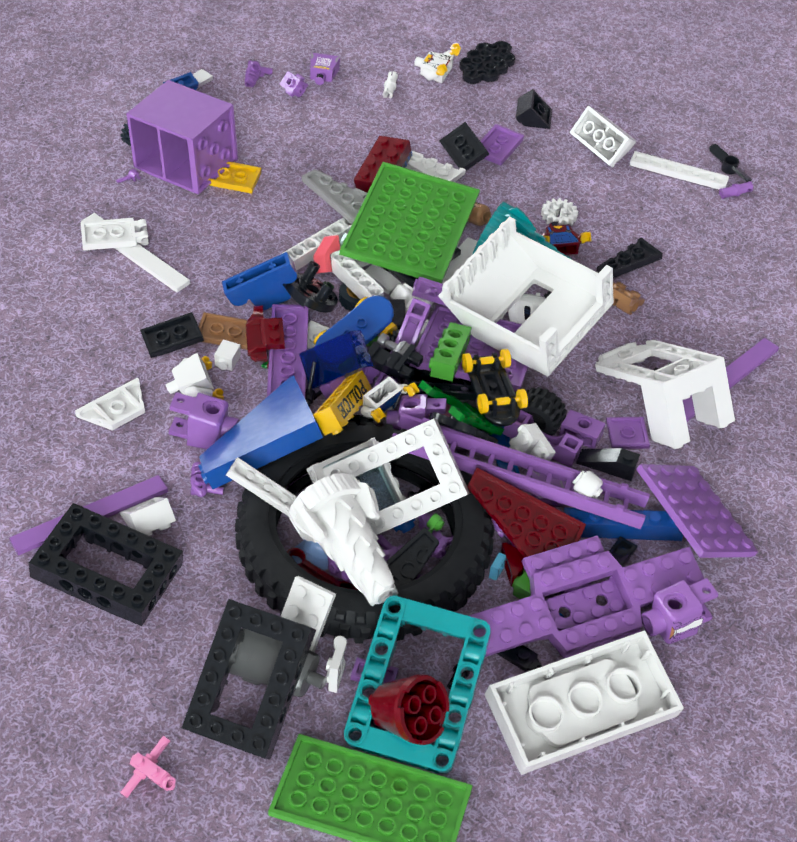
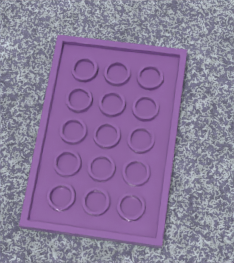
M640 464L636 469L700 558L752 557L757 554L758 551L753 546V542L747 538L742 531V527L735 522L730 511L723 506L720 498L714 494L709 483L702 478L696 467Z

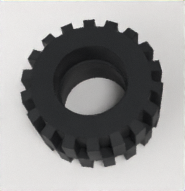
M540 387L528 389L526 391L528 406L520 410L532 415L534 423L538 425L541 431L551 436L555 435L566 418L567 410L565 409V404L561 402L560 397H557L553 392H549L548 389L543 390Z

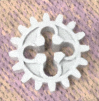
M553 198L552 202L547 200L546 204H543L541 215L543 216L542 219L546 220V224L556 221L559 225L569 224L572 226L573 222L577 221L578 210L577 206H573V202L567 203V199L561 201V198L556 201Z

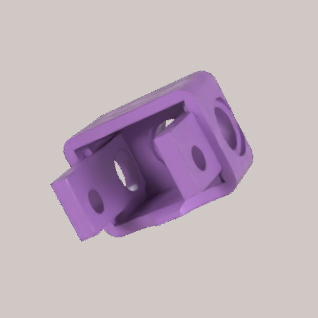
M415 394L412 397L403 395L400 399L399 410L387 411V424H391L393 429L401 431L403 428L397 427L401 413L422 420L423 417L428 419L429 414L433 412L446 414L447 399L428 398V394Z

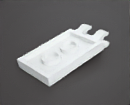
M133 218L81 222L83 251L136 246V242L141 245H148L147 227H142L147 226L146 220L134 221Z

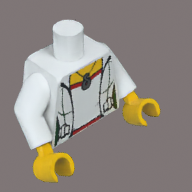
M455 43L451 46V50L445 53L429 52L425 58L416 57L415 66L421 67L420 75H423L427 80L442 83L453 67L454 55H459L461 47L458 43Z

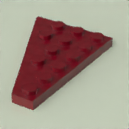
M476 468L467 486L524 558L578 542L586 526L585 523L479 468Z

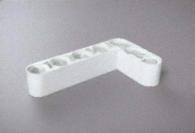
M340 250L331 254L332 272L360 300L364 297L378 295L384 297V289L361 268L370 265L369 263L339 255Z

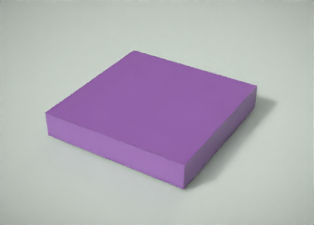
M644 417L606 418L611 448H650Z

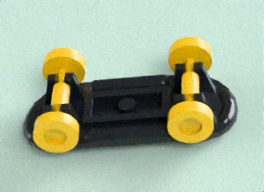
M501 349L500 357H497L496 352H493L491 356H478L477 354L473 358L470 353L462 354V367L464 372L468 373L477 396L479 412L489 422L497 426H509L515 423L519 418L520 409L527 408L528 397L525 389H518L515 394L505 368L511 366L509 350Z

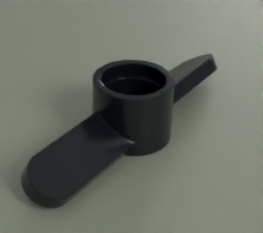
M717 144L709 147L710 153L722 163L721 170L724 173H737L746 182L752 181L738 167L739 159L737 157L728 155Z

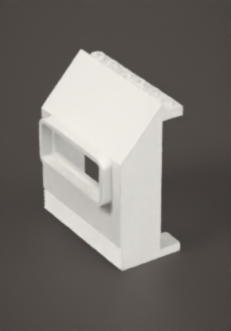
M509 217L500 224L499 228L488 237L483 245L478 247L477 251L466 260L461 268L457 269L454 275L444 282L442 292L438 297L463 325L472 327L471 335L498 351L508 349L511 358L548 377L614 303L613 268L606 265L597 273L516 232V221ZM533 284H537L552 292L515 333L496 324Z

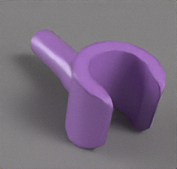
M131 169L128 175L116 181L120 183L132 179L135 182L137 181L135 177L138 180L141 177L137 170Z

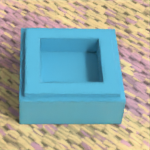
M498 553L490 567L489 578L493 580L498 579L505 566V554Z

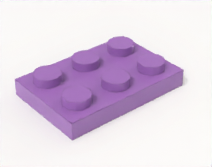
M495 124L480 141L489 153L484 159L501 166L523 141L524 135Z

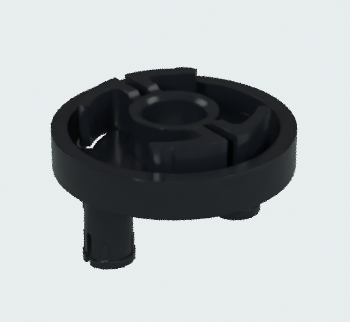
M310 261L306 271L303 274L297 273V279L293 283L286 284V289L302 307L306 306L318 312H332L338 302L336 294L332 291L334 285L326 281L322 283L314 277L320 265Z

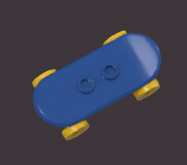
M379 295L362 298L352 311L330 329L324 330L316 336L313 343L318 357L329 364H341L339 370L343 374L351 370L357 362L352 357L378 334L390 333L392 335L393 331L397 330V326L392 322L394 309L391 302Z

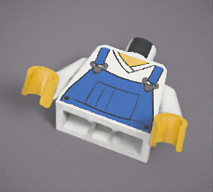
M389 376L363 395L361 413L366 418L373 419L379 423L383 417H386L388 410H394L401 394L408 393L409 397H412L420 391L415 382L409 385L398 384Z

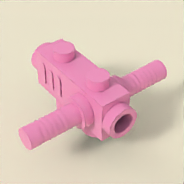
M163 736L150 754L147 753L145 757L139 752L132 756L129 764L135 768L133 771L134 775L120 792L122 795L128 798L138 783L146 777L166 791L175 788L176 779L156 765L158 762L157 758L170 743L168 738Z

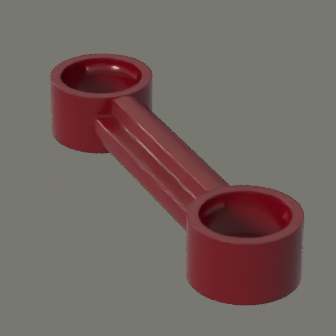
M290 548L286 551L289 556L299 557L302 562L298 563V565L314 577L338 587L358 590L353 584L347 581L341 582L307 561L303 550Z

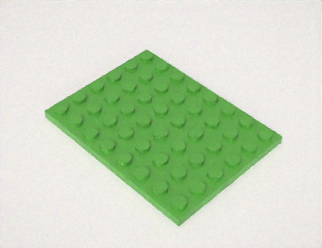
M382 162L340 248L339 255L416 278L420 276L442 283L478 199L480 189Z

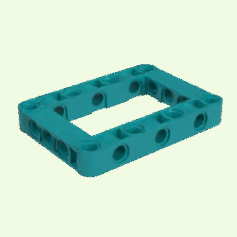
M399 596L388 597L383 604L344 729L346 743L354 749L397 760L398 762L439 774L449 773L454 767L490 641L491 629L489 624L481 619ZM393 605L401 607L397 613H392L389 609ZM405 623L421 627L423 631L428 629L442 633L445 637L449 635L464 640L448 697L449 712H446L442 725L444 731L436 739L435 745L412 744L393 733L370 726L372 720L371 706L369 705V698L365 697L363 692L367 688L376 690L380 685L384 684L387 668H390L397 646L399 628L405 625ZM480 628L486 633L482 637H477L474 635V631ZM380 646L388 648L387 653L384 655L377 654L376 650ZM469 670L474 675L471 679L467 680L461 676L462 672ZM452 713H458L461 715V720L453 723L449 720V716ZM353 731H360L362 733L359 740L353 741L350 739ZM440 756H445L449 759L448 764L444 767L436 764V760Z

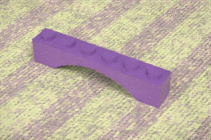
M413 298L395 343L399 344L402 341H406L410 345L416 344L430 312V304ZM381 372L374 387L388 378L389 375ZM390 376L396 383L399 382V380L397 381L393 376Z

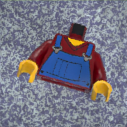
M556 221L551 222L546 227L545 233L541 234L546 238L547 242L565 255L578 254L580 244L592 242L591 232H583L579 235L569 225H559Z

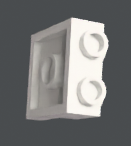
M536 423L521 425L517 429V437L509 441V448L550 461L556 453Z

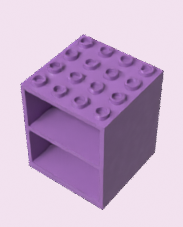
M167 80L126 113L134 167L161 180L199 195L211 184V181L208 180L209 178L217 179L219 177L218 170L220 168H229L230 164H226L228 161L235 163L238 160L234 107L231 103Z

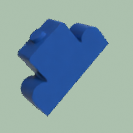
M285 252L222 281L224 294L235 306H242L250 299L254 306H263V310H267L272 307V304H280L291 298L286 289V284L293 283L297 279V273L292 258L288 252Z

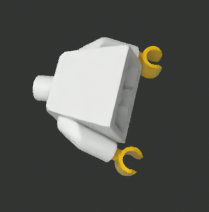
M198 353L189 358H184L178 366L173 368L172 373L175 380L166 384L170 394L180 390L184 395L196 397L199 392L224 400L221 388L212 391L214 387L207 371L212 368V362L209 361V357L203 356L201 359Z

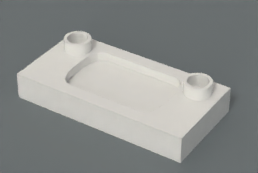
M645 630L489 685L484 694L521 775L677 717L684 709Z

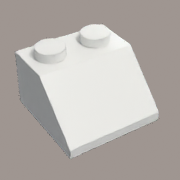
M154 497L119 512L128 527L148 536L152 535V531L158 528L159 530H164L171 527L170 523L176 521L168 498Z

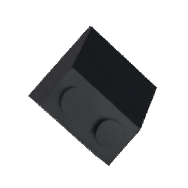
M534 89L518 98L516 119L519 123L527 127L551 128L552 109Z

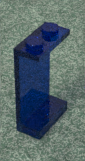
M361 330L349 331L299 353L308 383L313 361L316 362L312 389L319 388L323 384L356 370L373 366Z

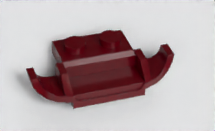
M254 306L253 313L246 323L248 356L253 361L267 362L266 350L285 349L282 317L264 318L263 306Z

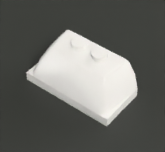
M587 106L570 131L574 137L612 167L637 142L610 119L590 106Z

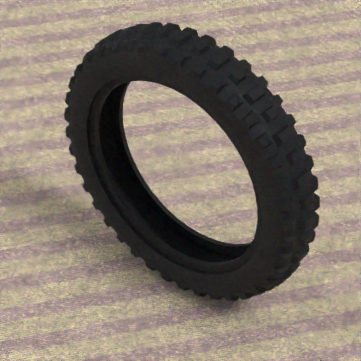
M349 422L347 426L342 427L343 430L335 435L330 433L324 436L320 429L323 438L256 470L283 488H286L291 482L308 473L306 469L316 463L325 461L358 446L373 437L381 443L392 438L393 433L401 434L407 430L393 429L391 424L379 427L375 426L374 422H367L366 426H357L356 422ZM407 453L400 456L401 458L389 461L391 465L390 471L394 477L403 479L420 489L428 490L434 487L432 484L435 486L440 484L428 459ZM378 468L367 471L380 473ZM460 470L466 486H468L472 475ZM309 474L298 479L286 490L294 495L298 494L305 487L312 484ZM245 489L242 494V501L237 506L238 518L235 520V531L237 532L235 534L236 549L240 550L239 559L245 568V575L249 582L255 583V592L258 596H265L267 605L272 610L278 609L281 617L294 579L300 576L336 594L320 637H324L325 634L333 635L334 639L337 636H343L346 639H354V642L358 644H363L365 639H373L384 602L371 606L364 594L359 590L329 584L302 569L286 552L277 533V524L282 512L248 489ZM470 490V494L440 507L447 518L453 536L445 556L433 569L422 577L396 587L398 591L397 596L457 612L467 604L468 598L475 593L477 586L481 585L484 579V570L488 569L491 557L489 555H492L494 539L492 537L494 535V525H492V517ZM393 605L390 607L389 611L392 613H397L400 611L401 607L398 605ZM405 623V625L399 628L397 641L403 640L405 634L420 635L423 630L421 627Z

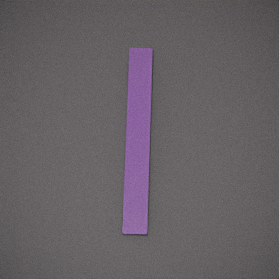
M764 338L727 366L726 372L729 389L774 355L779 347ZM690 395V398L683 400L687 422L695 416L692 395Z
M157 475L83 507L108 518L137 504L168 492V488L160 476ZM64 515L9 537L18 556L40 547Z

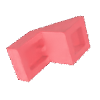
M339 235L324 237L313 256L314 262L320 265L317 273L332 272L330 254L340 250Z

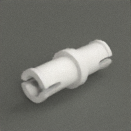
M392 71L388 73V78L384 83L383 97L385 98L388 97V94H390L389 98H392L393 91L396 89L398 74L394 71L393 74Z

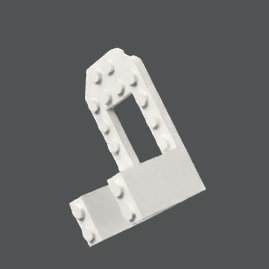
M648 340L644 345H637L636 342L628 343L598 357L599 362L595 364L597 372L641 385L652 441L672 447L673 449L681 448L684 444L690 442L683 400L690 398V395H692L697 421L716 426L717 428H725L728 424L735 421L724 357L657 340ZM650 356L674 362L655 371L632 365L633 363L643 362L645 358Z

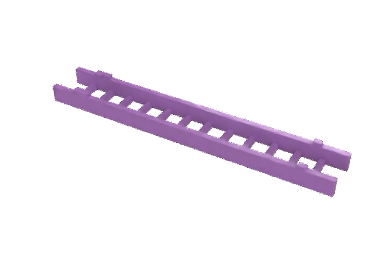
M401 413L397 427L410 430L430 419L423 417L422 420ZM440 425L447 443L451 444L450 450L459 470L473 474L476 468H479L519 490L641 529L646 515L628 510V503L645 508L650 494L630 488L625 483L618 484L600 478L603 481L601 486L603 492L601 494H604L603 501L569 490L570 485L573 484L572 482L581 471ZM424 446L419 450L409 452L429 460ZM456 446L470 450L469 457L454 453ZM475 452L488 456V463L473 459ZM494 459L508 463L507 470L492 465ZM513 465L528 469L526 476L512 472ZM532 471L546 475L545 482L531 478ZM551 478L566 482L565 487L561 488L551 485ZM609 496L622 500L623 504H617V506L609 504Z

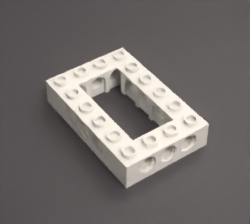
M437 419L429 420L322 469L325 477L340 473L351 474L357 477L369 470L381 467L389 461L401 458L400 456L409 452L419 450L424 446L440 484L379 511L380 518L378 520L370 519L372 522L370 526L376 535L470 494Z

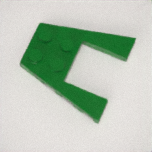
M424 380L419 384L418 387L434 398H446L447 404L451 405L448 412L458 421L478 429H483L490 435L494 433L501 436L504 432V428L489 422L479 412V409L461 402L452 395L443 393L441 389L435 386L432 388Z

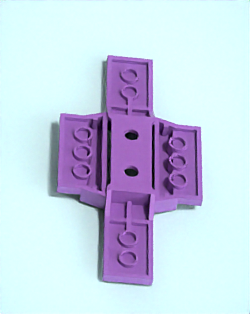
M594 536L523 558L522 563L530 580L531 596L469 616L484 620L490 626L491 635L485 657L530 642L548 639L562 655L563 659L641 632L642 619L640 609L653 603L656 592L682 580L689 586L703 580L704 577L690 547L622 567L609 551H604L599 537ZM609 577V579L606 581L593 584L581 589H577L565 594H561L546 600L544 599L545 596L558 593L570 588H574L586 583H590L602 578ZM596 597H605L607 604L600 606L596 602ZM559 608H567L570 613L569 617H561L559 615ZM480 628L474 631V635L477 637H482L486 633Z

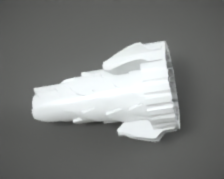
M340 473L326 476L302 491L291 505L289 519L301 538L306 541L318 542L326 555L336 563L340 571L344 570L353 585L364 594L371 606L385 602L390 596H397L398 591L394 584L393 575L383 558L385 553L378 544V537L370 526L372 523L370 519L378 520L380 518L379 507L373 488H370L367 483H361L354 475Z

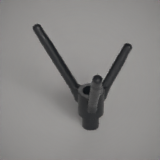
M315 361L312 364L308 388L305 392V400L309 407L313 400L323 394L321 390L317 393L312 390L316 369Z

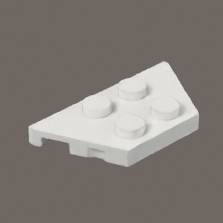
M136 378L75 410L76 416L104 428L114 430L144 414L145 408L139 379Z

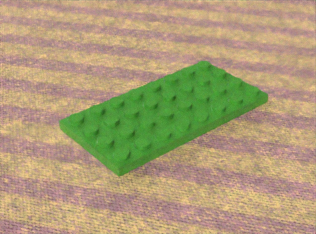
M299 734L268 810V816L353 842H456L473 785Z

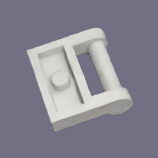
M337 636L334 639L333 646L335 652L333 658L328 659L326 671H328L326 683H329L328 691L335 693L338 691L345 668L344 652L347 640L343 636Z

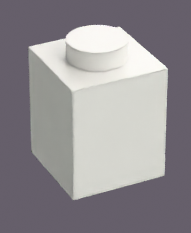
M222 340L214 354L215 366L221 370L227 369L232 371L241 356L240 344Z

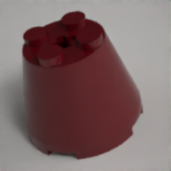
M418 674L384 683L369 696L368 700L376 726L382 727L409 743L418 745L430 744L444 731L442 725L446 712H449L448 694L442 682L429 675Z

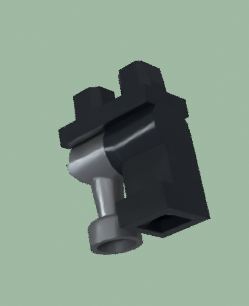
M382 333L377 342L374 341L365 353V364L389 376H393L397 381L400 377L410 380L414 374V369L409 367V365L413 364L419 367L423 362V356L416 352L415 345H410L406 341L397 344L390 341V337L387 334ZM386 347V348H388L389 350H391V351H392L391 354H390V352L384 350V348Z

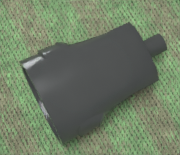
M242 628L245 634L244 640L240 642L234 658L236 662L232 664L229 674L241 677L242 680L254 685H268L283 642ZM311 650L308 652L293 696L303 697L310 685L323 689L326 684L327 677L316 672L320 656Z

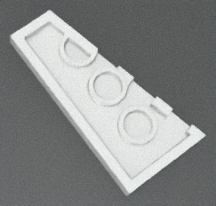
M412 151V157L406 166L407 169L456 182L464 176L466 170L463 168L455 169L449 163L445 165L438 163V160L434 158H424L423 154Z

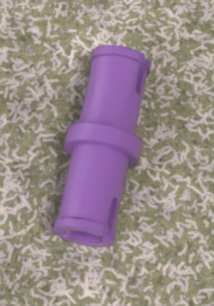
M751 181L742 184L736 183L731 187L719 189V195L722 199L731 196L738 197L740 194L752 192L753 184Z

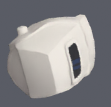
M536 293V295L523 294L508 310L510 322L523 324L541 305L545 297L540 296V293Z

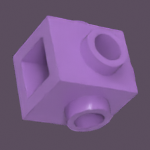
M287 71L280 82V85L286 89L285 92L291 97L294 95L297 97L302 96L308 86L304 82V77L298 73L294 75Z

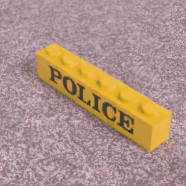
M363 370L346 377L313 414L324 436L330 433L335 435L343 430L342 427L349 423L348 420L353 418V414L359 411V407L363 405V395L372 389Z

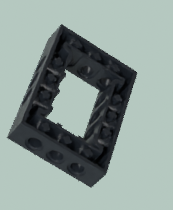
M72 503L29 561L30 577L142 626L183 565V551ZM84 534V539L87 543L105 548L109 553L112 551L121 555L127 561L132 560L139 563L147 570L133 589L66 559V557L73 548H76L78 540Z
M228 599L181 728L258 757L270 759L316 630L312 627ZM242 628L283 642L252 729L211 714L218 710L221 704L219 702L224 686L228 684L227 678L232 664L236 662L234 658L240 642L244 640L245 634Z

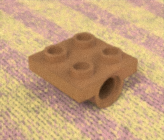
M613 282L614 303L612 305H616L617 308L629 315L633 314L631 313L632 311L635 312L639 306L643 305L645 300L640 297V293L634 290H627V286L621 282Z

